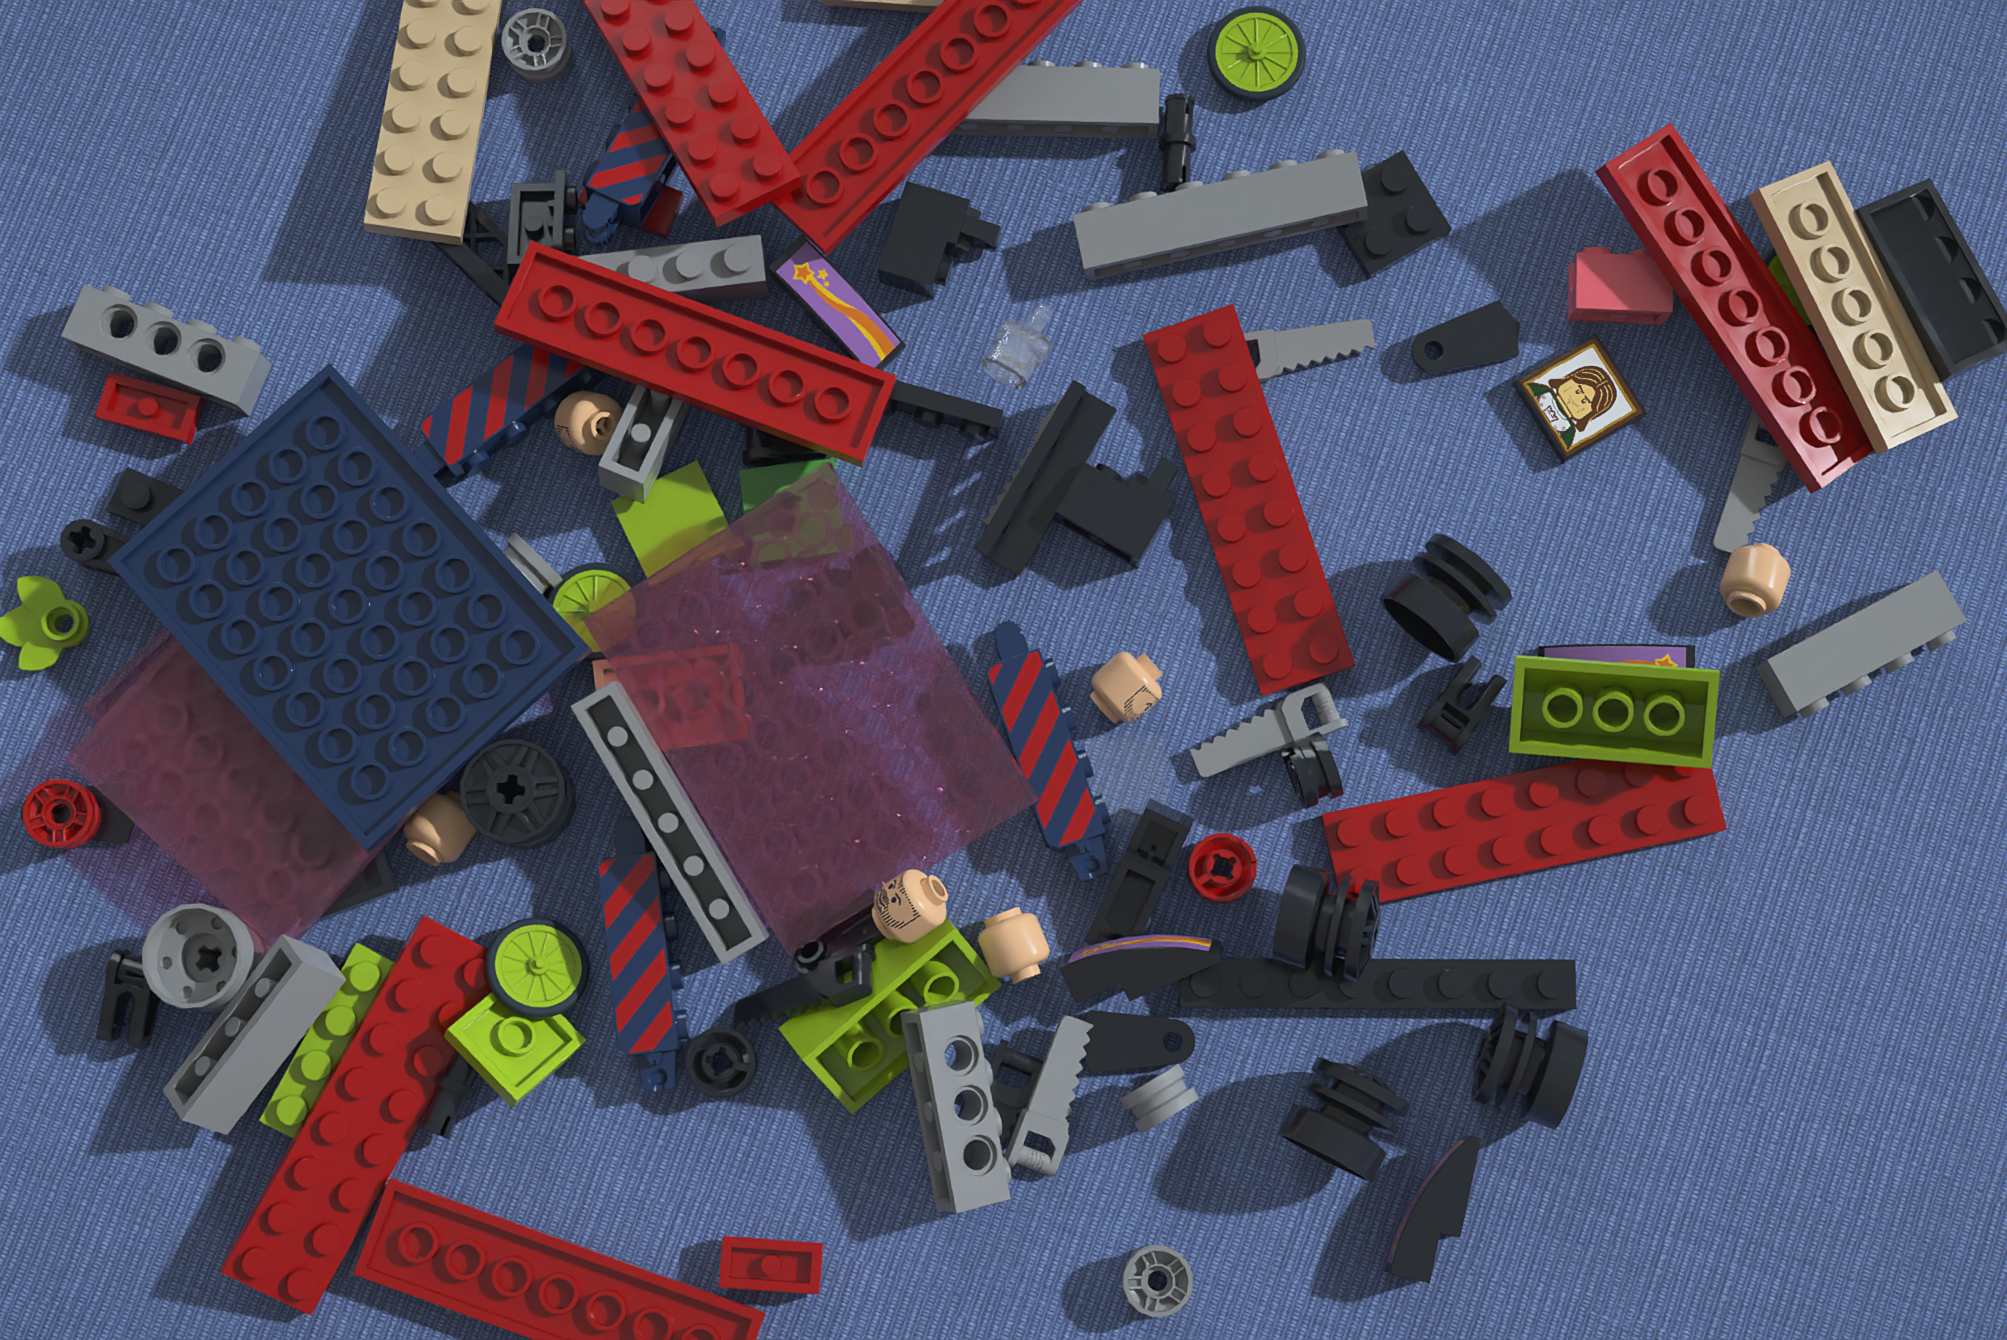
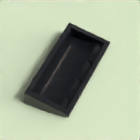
M1930 178L1855 210L1942 384L2007 352V312Z

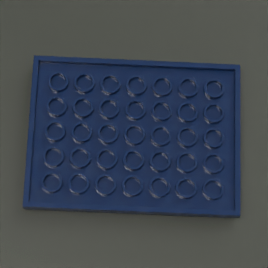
M330 363L106 560L363 849L371 852L464 768L482 748L488 746L593 651Z

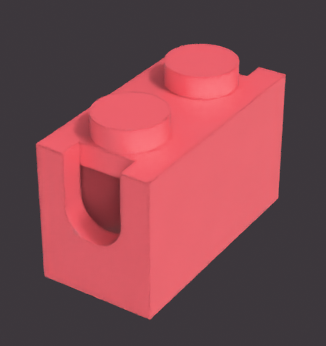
M1589 247L1583 249L1582 252H1577L1575 263H1570L1568 266L1567 321L1663 325L1673 312V288L1647 249H1636L1631 251L1630 254H1611V249L1606 247Z

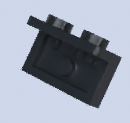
M556 169L555 183H511L507 250L509 274L517 273L531 240L569 255H576L575 226H569V215H577L578 191L577 186H569L566 169Z

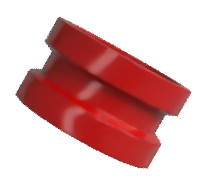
M50 779L37 785L28 794L23 805V823L28 834L38 843L59 850L76 849L87 844L97 833L101 823V808L96 801L95 795L87 787L66 779ZM67 806L70 810V817L66 822L58 824L57 814L53 811L55 807L63 808Z
M1216 833L1205 837L1194 847L1187 862V878L1191 888L1200 898L1213 904H1228L1239 900L1252 887L1257 876V859L1253 849L1244 839L1235 837L1231 833ZM1217 860L1227 861L1231 866L1230 875L1227 878L1219 875L1214 876L1212 872L1214 862Z

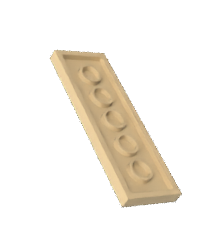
M503 0L403 1L363 222L365 232L462 245Z
M1830 160L1762 187L1748 197L1876 454L1879 455L1958 418Z

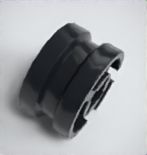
M1319 731L1308 735L1306 742L1297 745L1292 741L1281 746L1282 751H1285L1282 753L1289 778L1298 799L1305 809L1318 805L1319 799L1327 796L1332 800L1344 794L1336 763L1324 737Z
M714 1027L702 1032L691 1042L686 1053L685 1068L692 1084L699 1091L712 1097H731L742 1093L753 1082L758 1070V1056L753 1043L744 1034L730 1028ZM719 1053H726L729 1060L732 1061L731 1068H727L723 1072H718L713 1066L714 1057Z

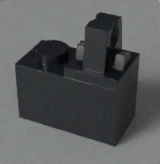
M906 181L878 266L879 281L885 285L934 299L938 285L946 287L952 272L954 259L948 258V255L957 258L959 252L969 253L971 246L995 252L1001 235V226L981 220V211L972 208L969 199Z
M1162 457L1149 479L1138 474L1136 479L1131 478L1126 486L1121 483L1122 476L1110 467L1100 463L1093 467L1084 462L1055 511V521L1138 569L1172 511L1176 494L1170 492L1168 488L1175 478L1179 466Z

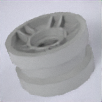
M529 8L519 11L511 17L503 29L501 43L505 56L511 68L520 78L530 83L544 84L556 80L566 72L572 61L573 48L565 26L556 14L546 9ZM532 42L535 45L545 43L544 49L540 52H532L529 45Z
M516 532L506 540L508 546L502 550L503 553L542 595L549 587L556 588L563 581L560 575Z
M1179 1064L1120 1099L1124 1108L1132 1110L1137 1119L1134 1124L1140 1134L1199 1099L1194 1088H1187L1182 1080L1185 1073Z
M1147 1245L1136 1250L1126 1261L1122 1272V1287L1128 1301L1139 1312L1150 1317H1167L1178 1312L1188 1302L1193 1290V1274L1188 1262L1176 1250L1165 1245ZM1161 1271L1165 1274L1167 1285L1164 1289L1152 1290L1149 1287L1148 1277L1152 1272Z

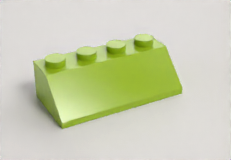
M1516 655L1509 753L1711 769L1720 670Z
M945 918L941 926L916 942L906 944L898 940L892 941L885 938L874 945L876 959L872 962V993L868 997L840 1008L832 1005L825 1007L822 1003L814 1010L808 1007L803 1013L796 1012L778 1028L799 1057L852 1115L909 1066L900 1018L901 1012L952 1000L974 1001L976 1008L1002 986L1000 981L992 976L987 965L947 918ZM852 971L844 974V983L852 980Z

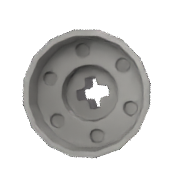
M202 903L184 904L164 913L149 929L142 948V971L150 989L164 1002L183 1009L222 1013L272 948V944L266 930L248 915ZM217 952H222V955L218 958ZM218 963L219 969H214V966Z

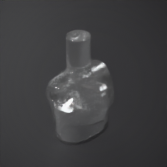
M1038 303L1025 323L1014 319L1004 321L993 345L982 359V367L987 374L1000 383L1014 389L1021 390L1026 386L1030 377L1044 362L1052 347L1051 340L1041 333L1053 315V311L1048 305Z

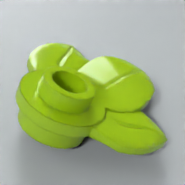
M40 576L19 577L17 579V590L23 605L18 606L0 618V637L6 642L22 648L19 655V668L21 670L40 671L54 665L65 648L75 647L87 637L90 630V617L82 605L66 599L58 583ZM66 617H72L74 621L73 628L69 632L62 633L60 629L62 620Z

